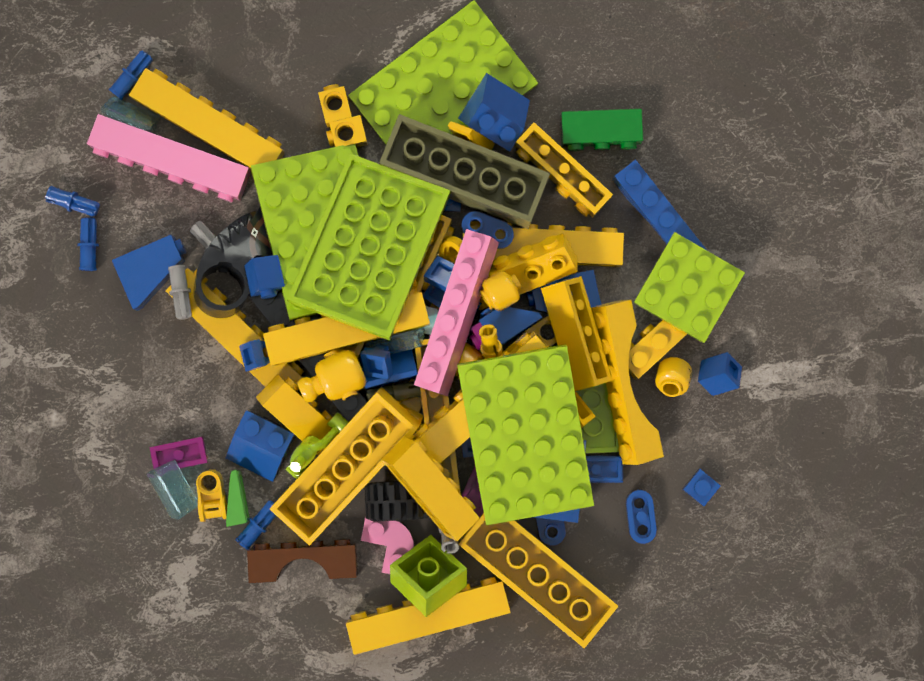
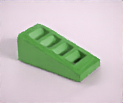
M240 469L231 471L226 527L248 523L250 519Z

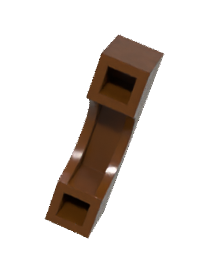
M350 539L334 540V545H324L323 540L313 541L310 546L307 544V546L297 547V542L280 543L281 548H270V543L254 544V549L247 550L249 583L276 582L283 568L289 562L297 559H309L317 562L324 568L329 579L357 578L358 576L356 544H350Z

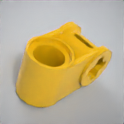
M206 470L198 476L196 481L200 522L218 517L226 519L227 498L225 496L223 477L217 470ZM206 475H212L216 479L217 484L214 489L205 487L203 480Z

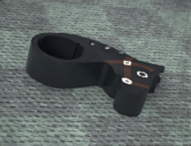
M261 207L256 211L241 216L227 226L210 243L201 258L195 276L193 295L201 311L211 317L228 318L237 314L243 308L250 291L244 265L252 258L273 255ZM217 270L223 273L228 271L239 282L242 296L230 305H217L205 297L201 288L202 280L206 276L216 273Z

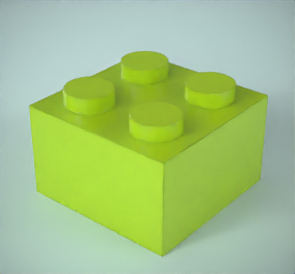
M429 535L390 564V582L427 617L467 586V568L451 553H447V549L443 552L441 544L432 535Z

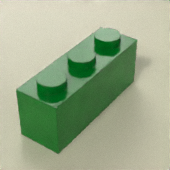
M642 109L562 112L560 116L562 148L568 147V151H583L584 147L594 146V150H609L610 146L621 145V149H636L637 145H641L643 141Z

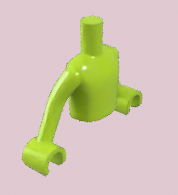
M337 412L327 423L332 429L324 438L319 440L315 436L306 437L292 453L290 465L285 470L297 479L318 452L327 447L336 434L347 425L348 421Z

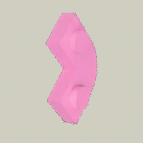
M365 517L361 541L387 546L382 573L390 574V564L414 547L412 535L406 526L399 521H371Z

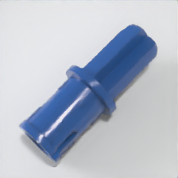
M140 51L126 69L122 68L123 73L108 90L123 100L127 92L138 81L145 68L153 61L152 57L146 52Z
M54 186L48 188L45 197L46 202L67 208L69 212L75 210L90 216H96L100 208V204L96 201L78 196V193L75 191L71 193Z
M95 218L81 219L80 243H77V246L80 247L79 270L97 271L96 247H99V244L96 243L97 220Z
M268 501L254 518L251 517L247 527L235 538L246 550L250 549L262 532H267V526L276 517L270 510L274 504L273 501Z

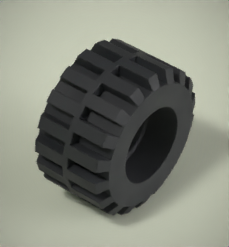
M399 481L371 482L364 486L366 519L400 521L429 518L427 513Z

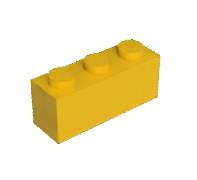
M277 374L256 396V399L301 441L308 436H315L319 440L324 438L332 429L327 423L333 416L326 410L322 413L317 410L316 407L319 404L315 400L305 402L303 396L298 392V385L290 377L284 380Z

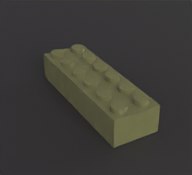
M400 114L379 162L380 165L450 190L449 199L525 229L530 227L550 175L546 171Z

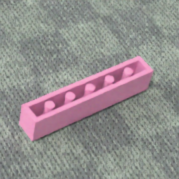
M99 114L87 142V145L94 149L92 153L104 158H108L109 154L119 157L117 162L130 167H133L134 163L144 166L142 171L158 176L159 172L169 175L168 180L180 185H183L184 181L194 184L193 189L206 194L209 190L219 193L218 198L231 203L233 199L241 201L251 174L249 167Z
M466 229L414 383L415 386L448 397L457 370V364H459L481 299L480 290L483 289L482 283L488 278L499 242L491 236Z

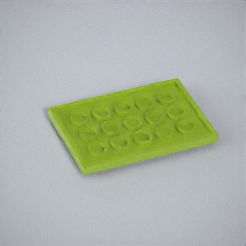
M473 0L351 92L348 97L384 144L387 145L399 114L451 135L453 134L448 127L450 121L469 127L458 118L486 73L523 96L535 88L538 82L479 5Z
M356 144L342 145L251 165V172L272 254L278 255L285 284L282 287V293L289 321L318 314L289 303L287 298L349 153L359 156Z
M349 153L287 301L390 341L451 194L450 190Z
M567 345L457 364L486 525L594 506Z

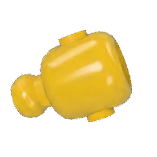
M337 349L326 353L324 359L316 364V376L301 378L297 385L305 402H312L316 400L318 395L323 393L330 400L342 398L344 401L346 398L358 394L357 391L361 390L367 381L356 354L351 350L339 352Z

